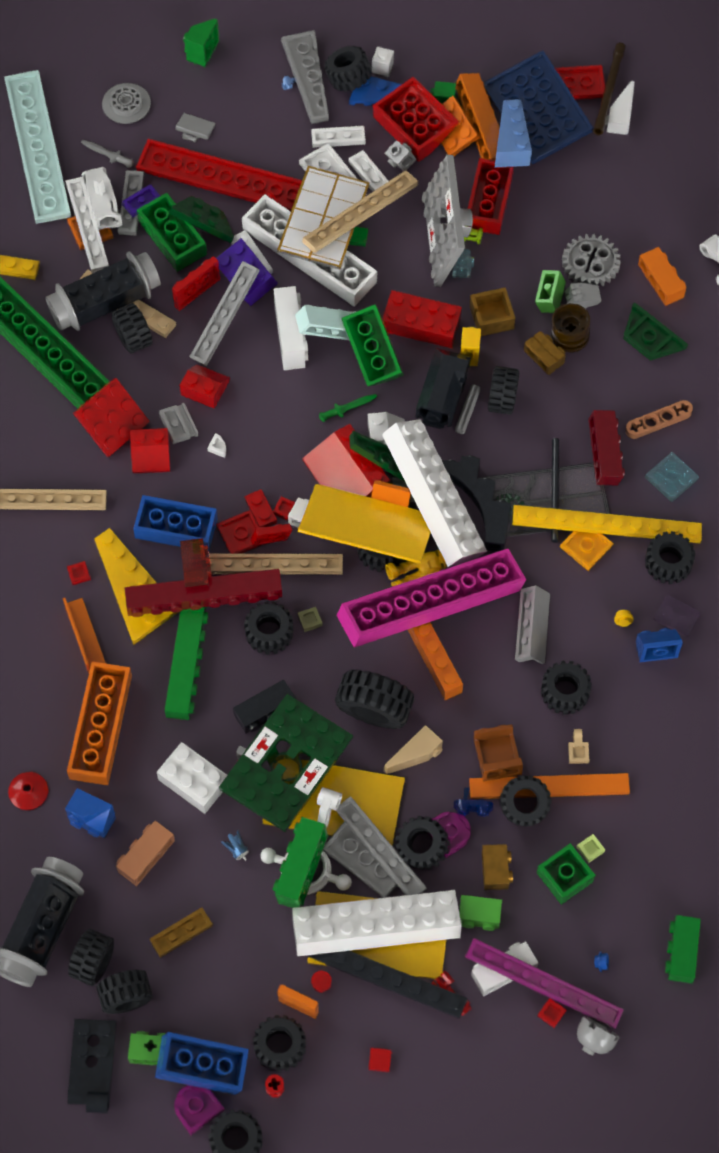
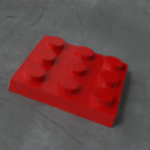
M113 378L73 412L106 457L111 456L130 439V430H140L150 422L117 378Z

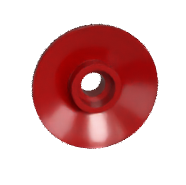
M24 772L17 775L11 781L8 795L12 804L17 808L33 810L40 807L47 799L48 785L41 775L34 772ZM26 786L31 787L29 791H24Z

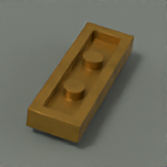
M201 907L149 940L161 958L211 928L213 924Z

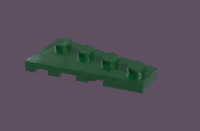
M355 431L349 435L350 449L405 482L386 444Z

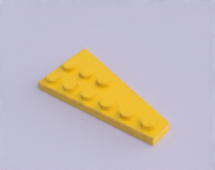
M108 528L94 539L132 643L135 645L178 612L167 611L159 615L143 614L140 617L128 616L124 587L155 584L157 582L115 533Z

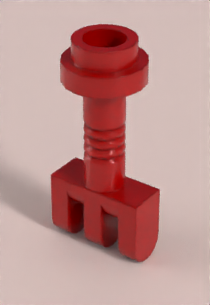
M446 971L441 973L442 977L438 976L435 979L436 982L431 983L456 993L450 986L455 980ZM469 1001L466 1003L462 1016L472 1009Z

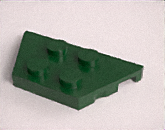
M190 196L173 205L169 211V214L224 241L231 243L234 239L224 211L204 202L200 198Z
M633 303L623 336L626 342L650 361L687 349L688 344L637 303Z

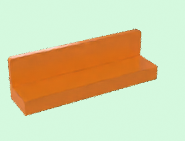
M63 598L66 612L89 674L91 662L105 663L83 598L68 603L66 598Z

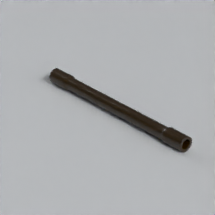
M618 42L614 49L610 72L598 117L593 128L595 135H602L604 132L608 109L626 45L622 42Z

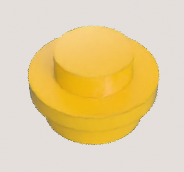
M619 610L614 617L615 624L621 627H627L634 621L633 615L629 610Z

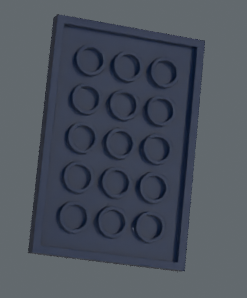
M544 50L483 82L485 91L500 115H502L504 100L521 99L532 149L530 159L532 165L593 132V126Z

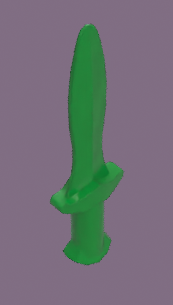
M377 395L364 396L340 406L335 403L334 409L320 412L319 418L322 422H325L336 415L344 417L343 413L374 400Z

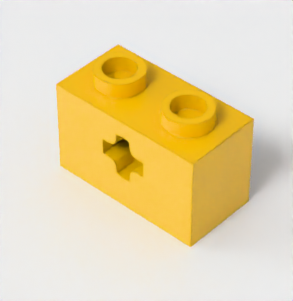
M463 327L460 354L471 357L470 366H478L481 329Z

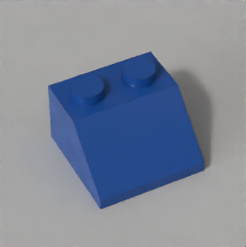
M663 628L656 632L646 630L637 634L636 646L639 662L678 658L683 642L677 630Z

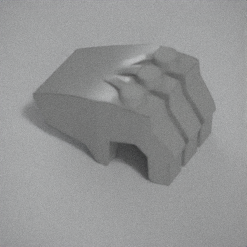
M573 283L565 290L567 304H578L586 309L601 302L597 285Z

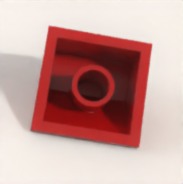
M197 364L187 370L181 381V396L215 409L230 381V377Z
M168 428L130 430L133 474L170 472Z

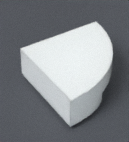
M215 433L207 449L209 452L225 458V442L220 435Z

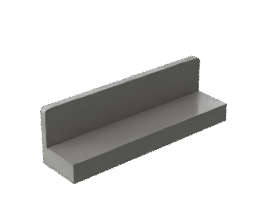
M536 585L521 589L515 660L524 662L533 659L540 664H544L550 593Z

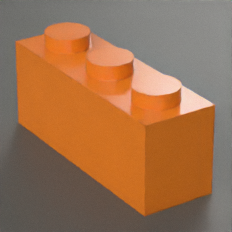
M657 247L641 254L638 265L663 304L667 306L684 298L686 284L677 275L676 268L669 263L666 253Z

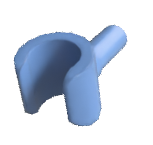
M285 76L282 80V87L284 90L291 89L292 83L296 82L295 78Z

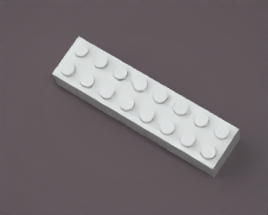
M264 194L242 217L243 230H246L248 234L355 307L377 283V271L349 251H346L341 267L277 250L291 212Z
M421 419L395 423L382 436L447 566L452 567L479 558L487 550Z
M455 890L292 908L297 956L455 939L461 936V920Z

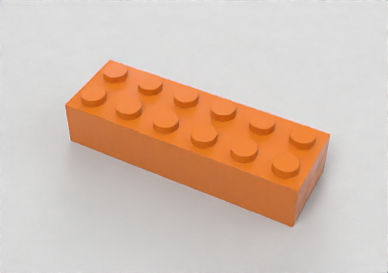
M91 662L67 768L69 780L109 785L132 679L130 667Z

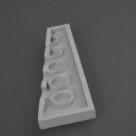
M315 31L282 37L281 42L311 124L328 121L329 115Z

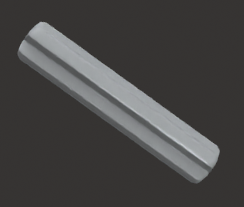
M471 385L455 428L456 433L461 435L465 433L480 393V386Z

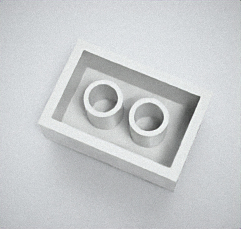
M182 742L157 771L160 782L204 814L223 793L219 790V786L227 776V774Z

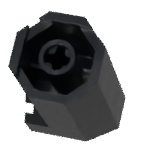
M435 348L415 411V418L418 420L419 417L422 418L424 425L438 429L444 428V425L447 424V427H451L460 396L467 381V372L471 364L470 356Z

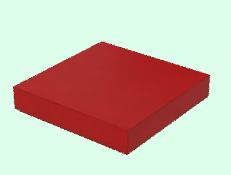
M251 509L216 524L230 554H243L261 546H253L250 540L255 529L259 528Z

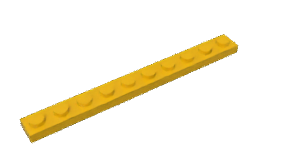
M513 505L512 525L650 539H655L658 534L662 536L663 532L671 534V531H673L675 535L683 534V538L687 537L691 543H700L702 540V523Z

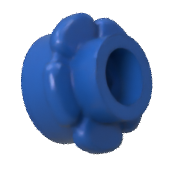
M602 951L595 955L594 958L595 968H599L600 972L609 968L608 953H602Z

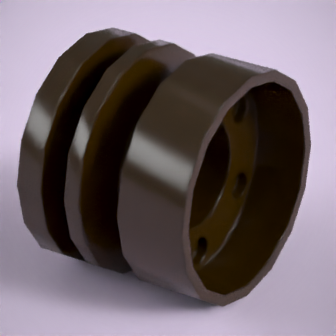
M574 303L561 305L552 315L553 343L557 347L560 346L564 352H576L586 347L590 338V315L583 306Z

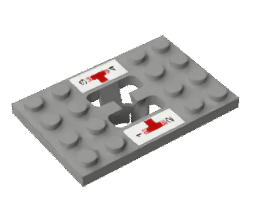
M454 155L445 156L444 160L440 163L439 169L434 173L432 181L429 182L428 188L422 194L430 247L429 262L432 264L431 278L434 281V286L439 287L442 286L464 251V237H468L472 227L467 226H472L473 222L472 211L460 208ZM447 217V223L441 224L440 218Z

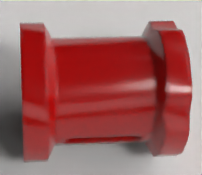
M271 1075L266 1079L265 1087L267 1094L277 1098L284 1092V1081L279 1075ZM273 1082H276V1084L278 1085L277 1090L273 1089Z

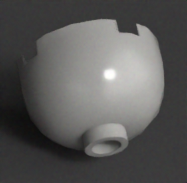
M583 1016L577 1028V1038L584 1046L582 1050L592 1056L594 1053L606 1054L610 1052L620 1038L613 1031L609 1033V1030L604 1025Z

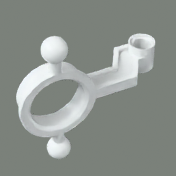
M322 787L317 799V804L321 805L317 822L325 824L327 829L330 822L331 809L337 811L341 803L342 793ZM265 848L262 850L260 857L266 864L273 862L281 864L283 860L287 859L289 853L283 857L277 855L274 849ZM322 851L320 859L323 862V872L319 879L311 883L308 894L320 891L328 881L335 883L340 890L349 889L352 884L351 878L346 874L339 876L331 874L330 860L327 854Z

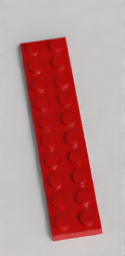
M152 139L147 140L136 165L137 171L257 203L265 194L290 212L302 180Z

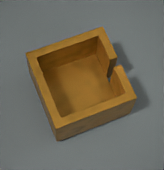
M506 287L470 295V310L475 320L476 328L481 329V336L514 329L515 315Z

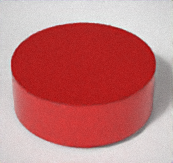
M320 970L313 974L311 985L317 992H326L332 985V978L328 972Z

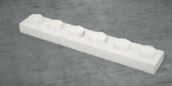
M79 177L67 180L66 185L91 272L95 273L108 267L109 264L84 179Z

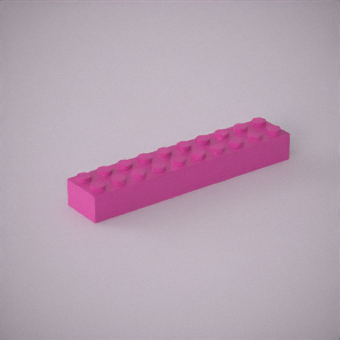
M505 549L342 603L337 617L355 648L519 592L526 578L510 550Z

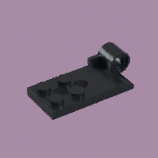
M74 1020L68 1104L86 1105V1113L108 1114L116 1021ZM93 1036L100 1039L99 1044L95 1047L88 1044V1040ZM90 1057L98 1059L95 1067H88L86 1065Z

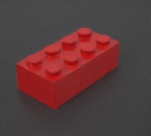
M479 158L468 209L472 211L473 222L472 226L468 227L478 230L482 228L485 233L500 235L514 167L494 168L495 161Z
M391 290L382 319L387 332L390 334L452 348L461 320L462 307Z

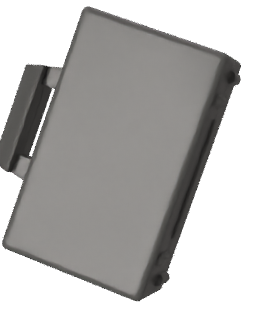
M183 113L176 125V130L183 132L182 139L192 142H196L199 138L208 140L216 123Z

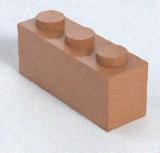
M154 821L152 825L148 824L143 830V835L140 839L134 840L130 845L129 852L126 855L123 854L116 863L118 873L137 887L175 842L174 834L157 821Z

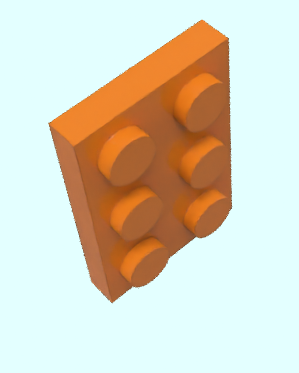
M452 96L442 105L459 121V124L441 144L448 155L456 156L480 137L457 99Z

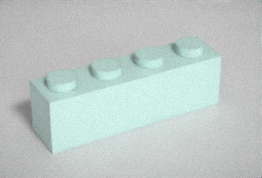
M304 305L295 316L300 334L349 340L341 318L355 313V311L350 312L341 309Z

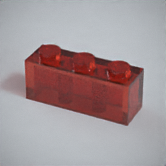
M203 538L180 541L185 587L209 585L208 577H212L208 545H204Z

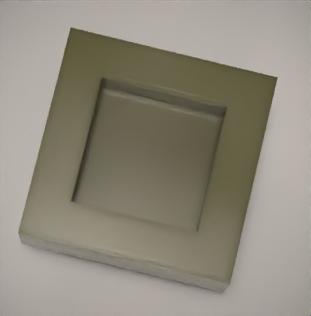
M316 607L298 612L304 632L322 627V621Z

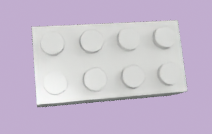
M295 286L274 288V305L283 370L305 368V361L308 360L306 334H300L295 316L301 309L300 293H296Z

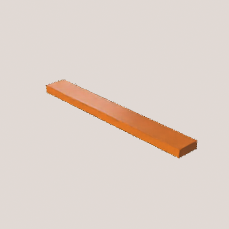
M628 773L533 776L546 784L551 794L550 797L625 795L630 793ZM516 777L483 781V778H469L470 799H499L504 786ZM522 789L514 796V798L536 797L535 793L529 789Z

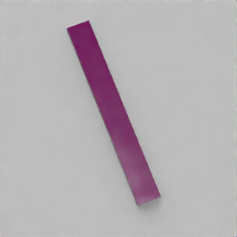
M473 938L465 955V958L611 1028L616 1029L624 1009L478 939Z

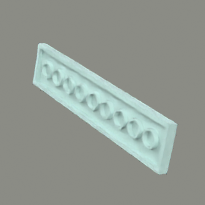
M39 71L5 76L36 224L69 218L71 213Z

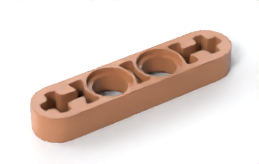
M683 400L633 419L626 425V435L631 439H637L688 419L692 414L693 406L689 401ZM681 407L687 409V412H685L684 410L680 411ZM670 413L673 418L666 420L662 415ZM652 419L656 422V425L648 426L646 421Z

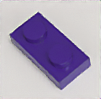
M150 184L123 200L122 206L133 218L137 215V209L160 197V195Z

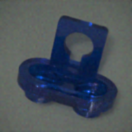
M468 787L464 788V798L454 801L453 808L460 815L477 812L479 816H489L494 807L492 802L483 801V799L468 800V795L470 794V788Z

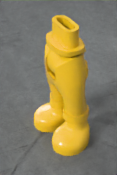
M437 549L424 553L421 564L412 561L400 563L399 566L391 562L386 564L385 569L390 580L418 569V571L402 579L391 582L392 587L446 568L447 564L440 550Z

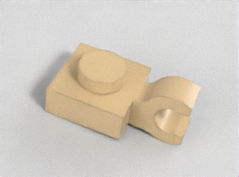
M574 729L573 742L568 743L569 764H589V743L582 742V729Z

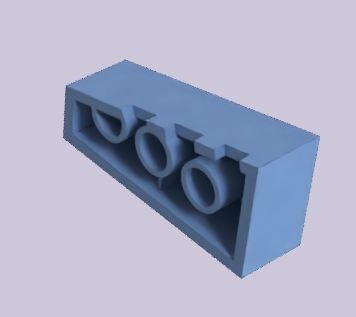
M521 99L504 100L494 168L530 166L532 149Z

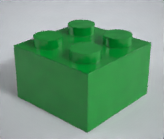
M571 843L540 864L537 869V875L561 905L593 883L595 878L594 872Z

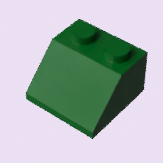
M214 18L193 25L185 33L183 42H185L184 52L186 53L187 61L206 67L219 43L217 19Z

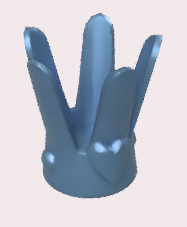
M237 830V835L235 836L228 834L232 845L221 841V843L232 852L236 860L243 858L246 861L244 856L249 853V850L244 846L239 831Z

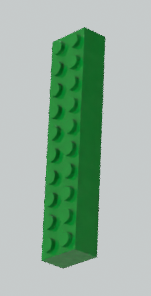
M0 277V334L78 409L110 381Z

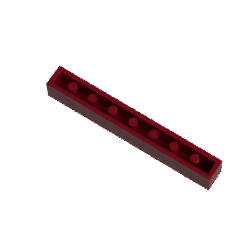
M279 569L124 587L128 616L140 617L143 614L159 615L167 611L180 612L184 609L198 610L201 607L209 606L216 608L225 604L238 605L241 602L256 603L259 600L266 599L274 601L282 598Z

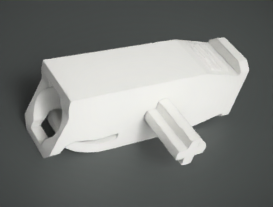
M100 167L84 171L82 176L98 230L120 227L122 225L121 215L118 212L116 198L107 176L106 168Z

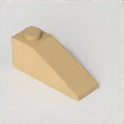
M425 725L384 765V772L390 774L429 761L432 757L436 758L443 750V740Z

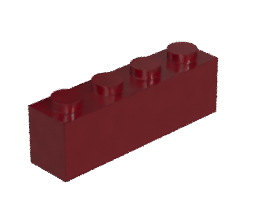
M593 410L588 420L596 485L618 486L625 476V469L622 467L623 453L620 451L619 446L621 436L617 430L619 421L616 418L615 411Z

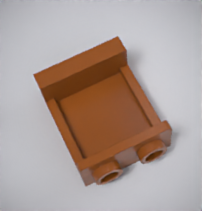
M502 724L493 728H480L474 731V745L483 781L522 775L523 764L518 755L512 724Z

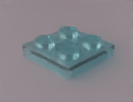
M671 452L645 475V478L667 499L673 502L693 485L699 476Z

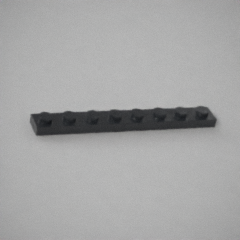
M351 951L308 955L309 958L458 1019L461 1018L468 1001L467 998Z

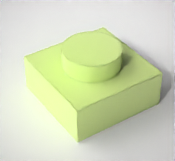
M594 834L577 845V849L588 863L605 852L604 847Z

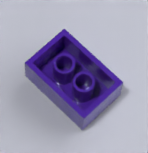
M242 238L216 258L219 263V269L230 283L242 261L260 270L244 298L250 306L278 284Z

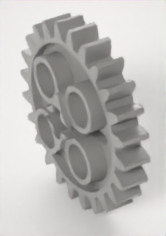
M585 234L584 239L579 235L578 241L572 239V243H568L567 248L564 249L562 255V267L565 268L564 273H569V279L574 277V283L580 281L581 283L594 285L600 283L604 286L605 281L610 283L611 278L615 279L616 273L619 272L621 261L620 254H617L618 248L613 249L614 243L608 244V238L603 241L602 235L598 239L595 238V234L592 235V238ZM594 249H597L594 259L591 262L589 272L585 273L588 268V263L591 261Z

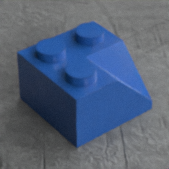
M78 788L65 808L69 822L73 827L77 829L82 827L96 838L100 836L105 839L116 819L113 805Z

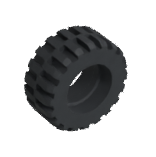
M359 669L349 670L343 674L335 697L336 706L342 712L364 723L387 729H400L406 725L414 702V695L407 686L392 680L390 677Z

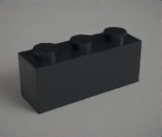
M284 679L233 707L234 716L245 734L258 730L262 724L267 722L286 694L296 699Z

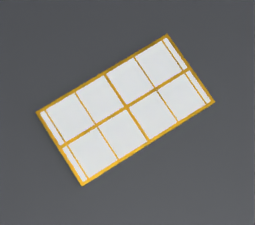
M307 166L277 253L340 270L354 228L316 253L302 242L303 237L366 196L370 183Z

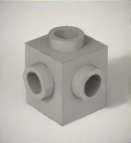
M397 140L385 152L389 158L388 163L394 168L399 167L403 172L417 159L410 152L412 149L406 143L401 144Z

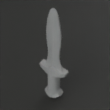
M85 140L81 141L83 145L91 150L109 157L110 163L117 161L126 165L127 168L133 166V159L121 156L120 150L112 152L98 144Z

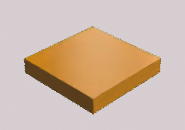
M573 531L560 544V548L589 571L608 552L614 543L601 533Z

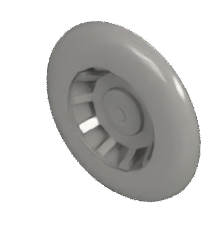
M122 83L110 88L102 100V108L106 116L112 121L121 124H130L141 120L146 116L151 105L148 92L141 86L132 83Z

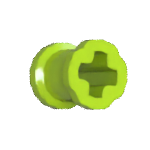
M471 229L469 236L464 237V242L469 240L480 244L483 229Z

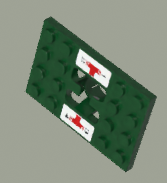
M286 694L220 784L219 790L286 833L353 739V735L289 694ZM281 740L291 745L287 752L279 753L276 746ZM300 753H304L311 758L303 768L299 758ZM284 756L285 759L294 760L299 765V773L294 778L283 779V773L287 768L280 763L273 770L275 764L284 759ZM266 760L271 767V772L262 767Z

